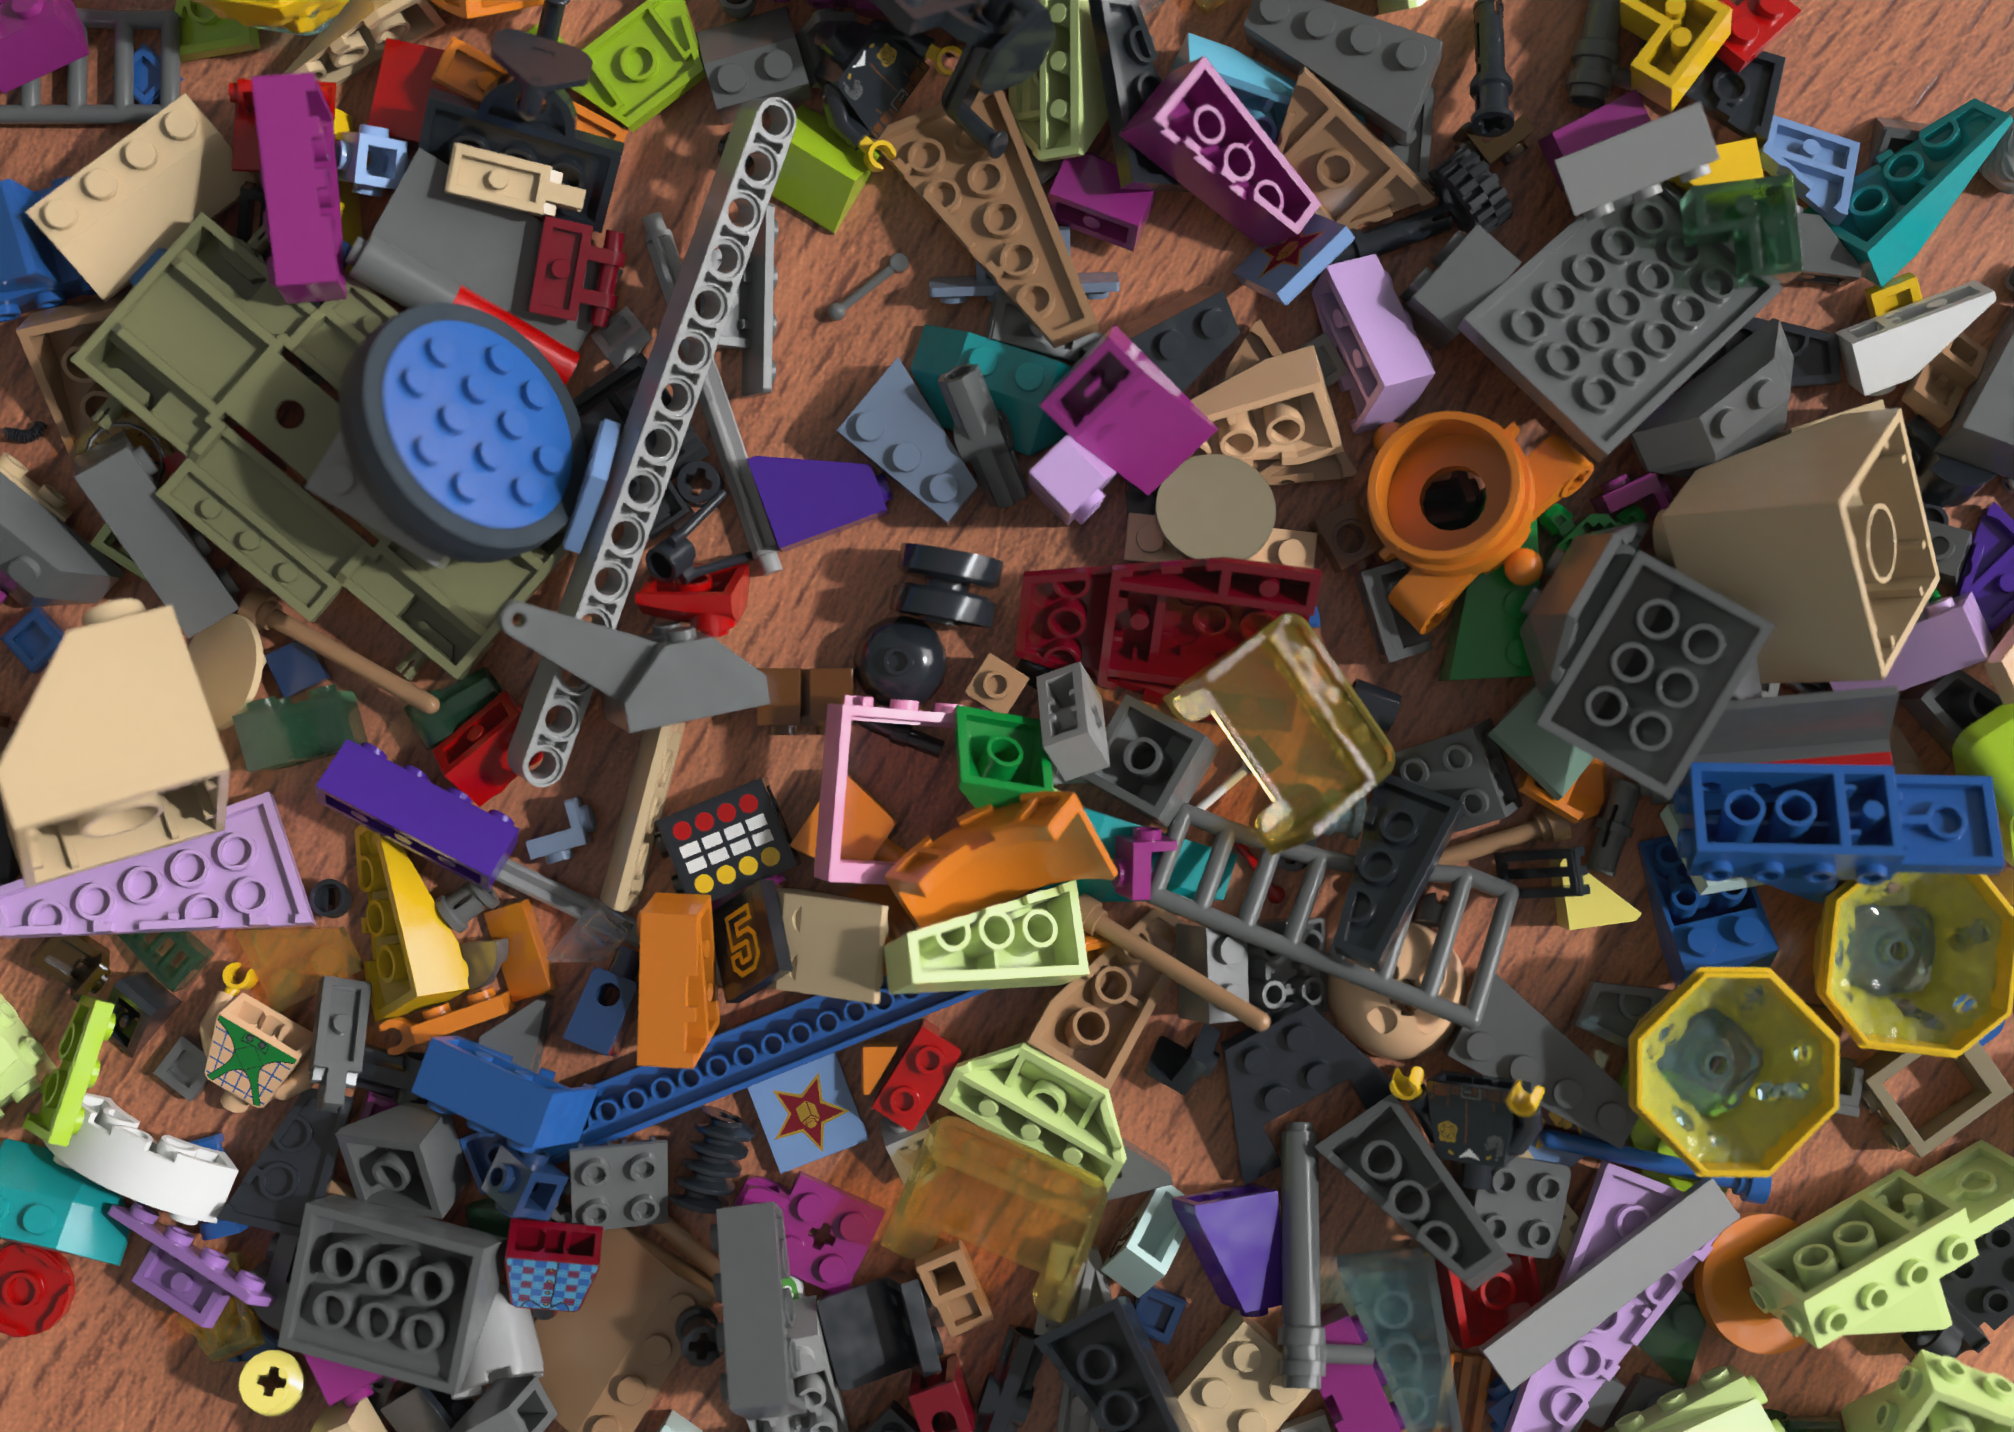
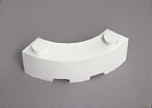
M85 1093L81 1105L85 1110L82 1126L76 1135H71L68 1147L50 1144L43 1140L47 1148L55 1155L53 1158L55 1163L74 1169L88 1179L125 1197L170 1212L169 1216L173 1220L187 1225H196L199 1220L217 1223L218 1219L216 1218L224 1207L238 1173V1169L225 1152L192 1144L170 1135H163L160 1141H157L148 1133L138 1129L140 1121L123 1111L111 1098Z

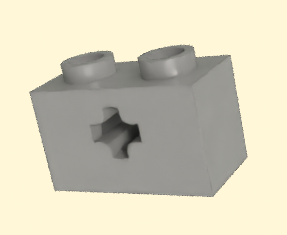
M1081 662L1037 676L1043 748L1064 780L1069 781L1110 767L1102 696Z

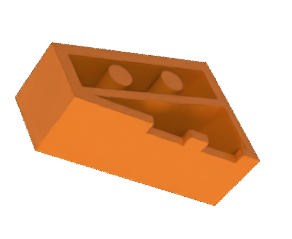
M655 892L644 909L639 911L636 921V932L640 938L637 1066L694 1069L720 1025L711 895Z

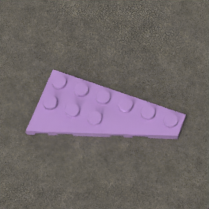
M270 792L227 806L225 830L27 889L23 878L0 886V936L5 939L316 926L274 795Z
M1602 1160L1556 1288L1684 1192ZM1718 1235L1522 1382L1504 1432H1570L1588 1410V1402L1606 1379L1610 1381L1620 1369L1619 1362L1633 1344L1637 1346L1683 1288L1682 1282L1699 1260L1703 1262L1712 1251L1713 1247L1711 1244Z

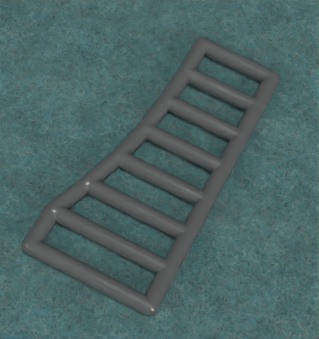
M76 8L83 24L87 46L88 28L114 29L113 104L87 105V55L67 64V105H41V77L20 86V105H0V124H144L180 97L181 19L179 14L173 10ZM134 30H161L160 104H134Z
M1184 803L1180 807L1165 835L1177 840V851L1159 852L1151 873V899L1145 900L1147 903L1465 1028L1476 1029L1481 1025L1519 897V888L1515 884L1469 866L1436 865L1428 882L1452 883L1419 989L1393 979L1414 909L1380 972L1347 961L1348 958L1336 953L1334 942L1338 926L1329 953L1302 943L1326 869L1353 874V864L1356 855L1325 850L1282 838L1231 821L1188 803ZM1190 825L1216 835L1193 900L1166 890ZM1234 842L1261 850L1238 918L1211 907ZM1280 857L1308 864L1284 935L1256 925ZM1474 888L1498 899L1466 1006H1462L1438 995L1470 890Z

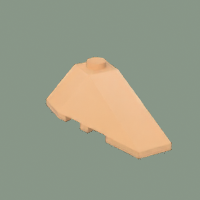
M1313 345L1268 358L1190 400L1218 430L1188 459L1206 454H1220L1242 460L1252 467L1254 460L1281 459V465L1283 466L1299 465L1344 452L1326 381Z

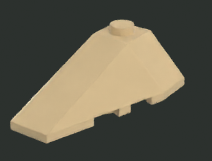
M350 0L283 74L313 72L317 80L321 82H335L336 86L381 62L386 38L415 43L444 27L446 23L436 5L430 0Z

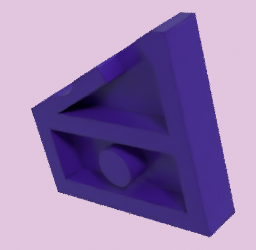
M1995 502L1986 505L1982 509L1968 556L1952 597L1953 599L1972 591L1990 633L2014 612V520Z

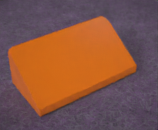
M530 898L483 913L491 938H508V957L505 962H502L501 969L512 1002L544 994L558 988Z

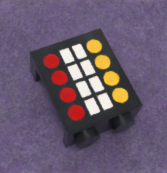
M767 777L759 778L655 821L659 831L653 833L654 839L664 859L671 858L677 873L671 879L676 893L711 895V901H714L748 887L760 879L770 878L802 863L797 850L789 846L793 840Z

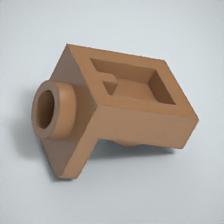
M989 652L966 688L965 694L990 711L1008 714L1030 678Z

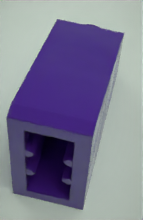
M753 456L747 459L779 549L783 552L887 515L889 511L885 502L894 500L885 473L875 475L871 464Z
M1250 1183L1171 1198L1172 1208L1222 1304L1239 1310L1240 1315L1245 1317L1265 1316L1269 1313L1268 1308L1282 1305L1281 1225L1278 1190Z

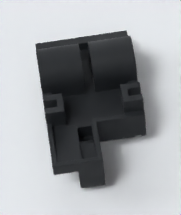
M640 353L572 399L581 421L585 444L590 450L600 423L606 418L621 424L615 447L616 451L648 362L643 353ZM666 387L661 394L664 407L669 405L673 398ZM690 423L649 534L652 540L671 527L679 530L695 514L690 504L680 494L679 489L672 481L687 463L701 461L711 454L705 444L695 434L696 432ZM654 430L649 432L645 438L644 445L648 453L656 445L657 437ZM635 476L628 485L630 498L636 496L640 490L641 484L638 476Z
M2014 1217L1993 1228L1990 1232L1974 1239L1979 1255L1959 1266L1956 1270L1939 1278L1953 1325L1944 1330L1909 1331L1901 1335L1906 1344L1917 1355L1921 1349L1941 1357L1949 1356L1954 1359L1968 1350H1974L1979 1353L1990 1344L1980 1325L1985 1322L1995 1331L2014 1315Z

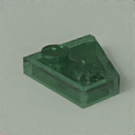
M1682 1288L1638 1344L1677 1384L1683 1387L1687 1385L1707 1323L1699 1309L1695 1292Z

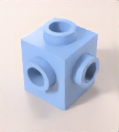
M360 124L359 133L343 132L342 141L338 140L336 142L338 180L352 182V192L382 197L383 188L396 189L408 168V142L390 139V129ZM367 154H369L370 164L366 168Z

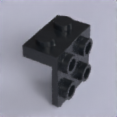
M901 1269L823 1296L817 1301L816 1308L834 1380L841 1390L848 1391L912 1368L923 1377L942 1371L938 1357L943 1354L942 1340L936 1327L930 1326L927 1309H930L932 1306L931 1300L922 1281H919L917 1277Z

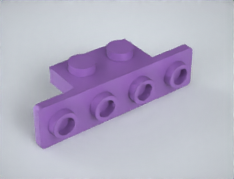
M134 1202L131 1208L112 1205L107 1214L153 1243L132 1282L199 1326L213 1328L232 1294L250 1305L272 1307L277 1298L263 1289L266 1282L262 1278L245 1270H240L237 1273L227 1266L230 1259L224 1254L208 1247H204L201 1250L192 1244L195 1237L191 1233L174 1225L165 1227L157 1222L160 1215L153 1209Z

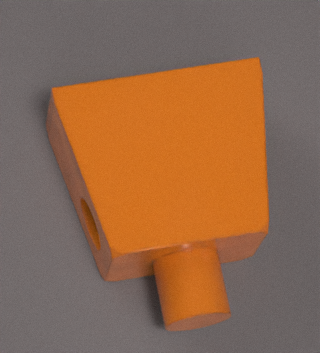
M847 772L840 859L897 862L908 852L888 838L898 823L897 818ZM820 801L789 845L795 850L815 858Z

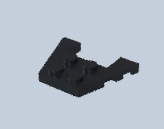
M1305 998L1269 1017L1270 1026L1265 1031H1257L1249 1027L1221 1042L1227 1094L1233 1118V1137L1237 1147L1238 1172L1245 1185L1281 1166V1160L1263 1128L1264 1124L1348 1079L1365 1111L1392 1093L1390 1091L1392 1078L1348 1040L1335 1025Z

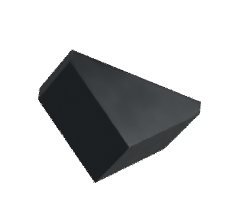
M147 972L120 979L113 985L107 1000L115 1004L112 1013L116 1015L115 1027L109 1039L133 1058L142 1050L182 1001Z

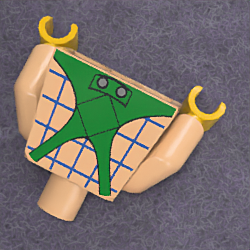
M233 962L223 970L222 977L226 987L224 991L217 992L199 1026L203 1052L208 1058L204 1073L208 1080L225 1089L221 1097V1104L227 1110L235 1113L245 1112L250 1104L256 1108H264L273 1098L287 1100L310 1089L315 1084L310 1083L311 1071H308L313 1032L244 992L238 996L240 990L253 988L259 979L258 970L251 968L246 973L244 981L239 984L236 980V974L242 964L239 962Z

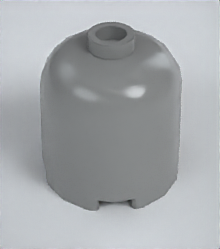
M499 1284L460 1392L456 1395L451 1394L453 1400L481 1397L486 1391L485 1386L493 1384L496 1379L537 1376L539 1379L543 1377L544 1360L531 1309L516 1308L510 1304L508 1284Z

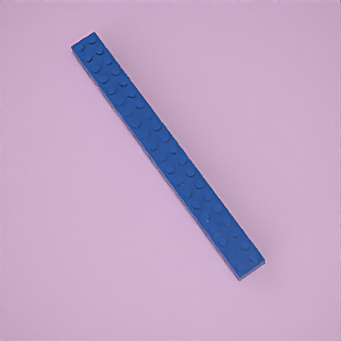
M886 975L881 985L879 1004L810 995L715 1033L694 1069L636 1065L589 1084L599 1089L579 1142L541 1149L549 1153L548 1161L553 1165L568 1160V1149L577 1148L578 1143H583V1146H603L606 1144V1141H615L991 989L889 994ZM474 1130L463 1135L458 1140L479 1192L483 1194L485 1192L481 1190V1186L500 1146H508L506 1144L508 1138L496 1132L487 1134Z

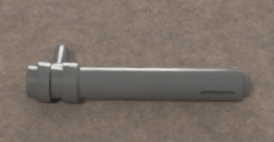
M1588 0L1580 39L1574 42L1571 62L1574 64V69L1568 71L1565 89L1569 92L1567 100L1573 105L1584 108H1600L1605 105L1606 98L1612 95L1613 86L1629 91L1634 90L1631 88V70L1618 67L1621 47L1618 45L1621 30L1620 0Z
M1310 1122L1285 1123V1131L1281 1132L1282 1325L1277 1327V1345H1282V1360H1277V1375H1282V1388L1321 1389V1376H1326V1364L1372 1365L1374 1362V1349L1372 1345L1326 1344V1329L1321 1327L1319 1151L1314 1147L1318 1144V1132H1314V1124Z

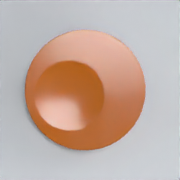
M1764 1212L1742 1213L1738 1220L1718 1235L1711 1244L1713 1249L1703 1262L1699 1260L1695 1265L1694 1290L1701 1314L1710 1328L1727 1343L1749 1352L1773 1355L1793 1350L1806 1342L1800 1335L1797 1337L1793 1336L1786 1329L1782 1321L1770 1312L1766 1314L1758 1308L1750 1294L1749 1289L1753 1285L1744 1260L1746 1256L1799 1227L1800 1224L1780 1215Z

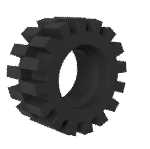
M1460 148L1428 174L1430 176L1428 178L1429 183L1433 186L1431 190L1440 199L1438 203L1445 202L1450 210L1447 216L1452 215L1453 221L1457 223V228L1462 232L1465 231L1466 235L1477 224L1490 234L1513 215L1511 200L1505 197L1508 193L1504 187L1498 184L1500 179L1495 173L1492 175L1489 171V165L1485 161L1480 162L1479 155L1474 151L1471 153L1468 148Z

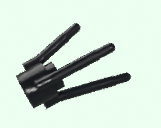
M725 490L718 491L679 530L675 529L667 538L648 550L645 562L649 572L657 580L669 583L678 578L683 585H687L696 577L753 560L752 553L749 551L693 567L696 551L691 541L686 537L727 497Z

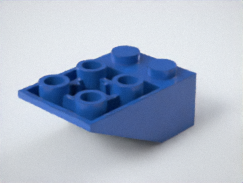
M1670 835L1638 842L1637 847L1660 947L1675 988L1699 967L1770 968L1780 949L1755 886L1700 895L1691 877L1687 876V869L1682 859L1678 857L1677 849Z

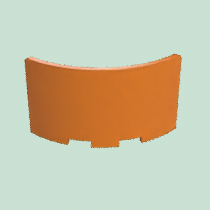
M1040 791L1021 794V802L998 809H994L992 804H988L957 817L959 826L935 841H932L929 835L922 839L894 864L884 878L916 929L920 930L981 911L991 906L1006 903L1022 894L1051 884L1080 879L1113 880L1118 871L1076 794L1066 791Z

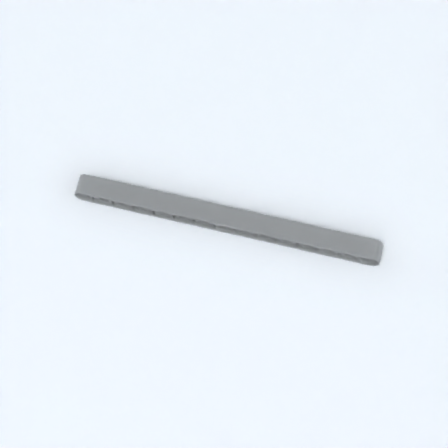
M778 97L750 99L744 102L737 111L614 453L607 483L582 550L577 556L557 613L578 619L590 613L592 623L612 629L616 628L795 131L797 121L795 111L785 99ZM765 109L771 118V125L767 132L764 130L761 122L762 113ZM748 155L752 157L755 165L751 178L746 174L744 167ZM732 201L738 207V218L733 224L728 217V207ZM718 247L722 254V261L719 268L715 270L711 262V255L713 250ZM702 292L706 305L703 313L698 316L694 304L697 295ZM686 338L689 343V354L685 360L681 361L678 356V346ZM670 384L673 390V398L670 404L664 407L661 394L663 389ZM654 430L657 437L656 445L648 453L644 445L645 438L649 432ZM635 476H638L641 484L640 490L636 496L630 498L628 485ZM622 522L624 534L620 541L613 544L611 538L612 530L616 524ZM606 568L608 572L607 581L604 586L596 589L595 577L601 569ZM544 656L540 659L507 753L508 766L511 770L536 787L553 785L562 776L594 689L592 685L574 674L568 679L562 680L563 668ZM558 705L559 715L552 724L546 725L545 716L548 710ZM542 751V762L536 769L529 771V760L535 753Z

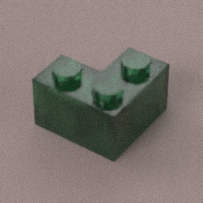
M1793 174L1696 185L1680 199L1685 247L1733 241L1739 289L1788 283L1804 271Z
M332 684L308 691L310 699L297 703H292L291 697L281 699L268 697L247 703L248 712L232 716L247 772L277 771L336 755L346 739L358 745H361L362 742L368 743L354 691H338L337 685Z

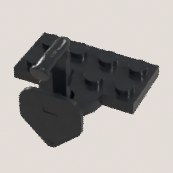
M544 0L536 35L515 29H503L495 33L490 57L508 74L501 75L489 84L481 101L435 88L430 89L418 148H421L449 166L454 143L552 166V170L563 173L561 184L586 190L581 212L557 207L554 218L594 226L593 231L602 233L624 143L577 130V111L570 95L564 89L587 85L593 62L584 51L574 46L557 42L565 7L570 0Z
M871 0L890 19L891 24L898 30L903 31L907 36L940 26L953 37L967 43L943 91L941 98L942 106L946 115L974 142L988 151V155L991 158H999L1005 152L1008 145L1007 133L995 131L971 109V106L979 90L984 95H988L1018 85L1029 79L1038 70L1056 37L1049 10L1038 0Z

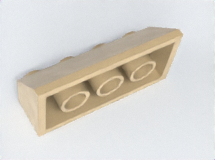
M184 93L28 209L26 213L100 298L106 302L130 284L131 276L158 248L169 249L201 212L213 221L240 200V187L246 181L255 183V180L250 172L232 171V148L201 110Z

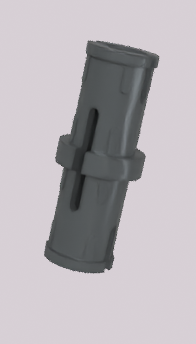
M1616 778L1613 779V786L1603 816L1596 819L1594 827H1597L1598 831L1588 862L1585 864L1587 869L1611 877H1615V870L1626 837H1632L1634 829L1630 828V824L1641 791L1639 785Z

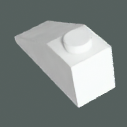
M1974 280L1835 332L1838 335L1839 350L1848 384L1864 396H1880L1893 391L1896 388V384L1912 379L1996 301L1995 291Z

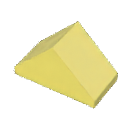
M1566 859L1549 860V866H1567ZM1589 873L1583 876L1584 884H1589L1591 894L1573 897H1554L1558 926L1567 930L1637 921L1642 914ZM1551 877L1552 886L1570 885L1569 877Z

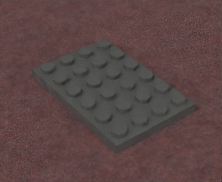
M1667 180L1660 182L1663 192L1635 203L1632 195H1627L1612 201L1615 211L1598 218L1586 221L1585 215L1582 213L1464 317L1457 327L1598 463L1609 455L1783 289L1780 284Z

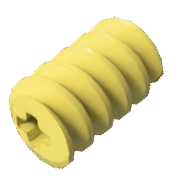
M268 1350L255 1355L244 1366L239 1379V1391L243 1401L256 1413L266 1417H277L291 1412L301 1402L306 1389V1377L301 1365L291 1354L280 1350ZM274 1372H279V1377L286 1383L285 1388L275 1389L273 1396L268 1397V1391L261 1386L263 1379H271Z

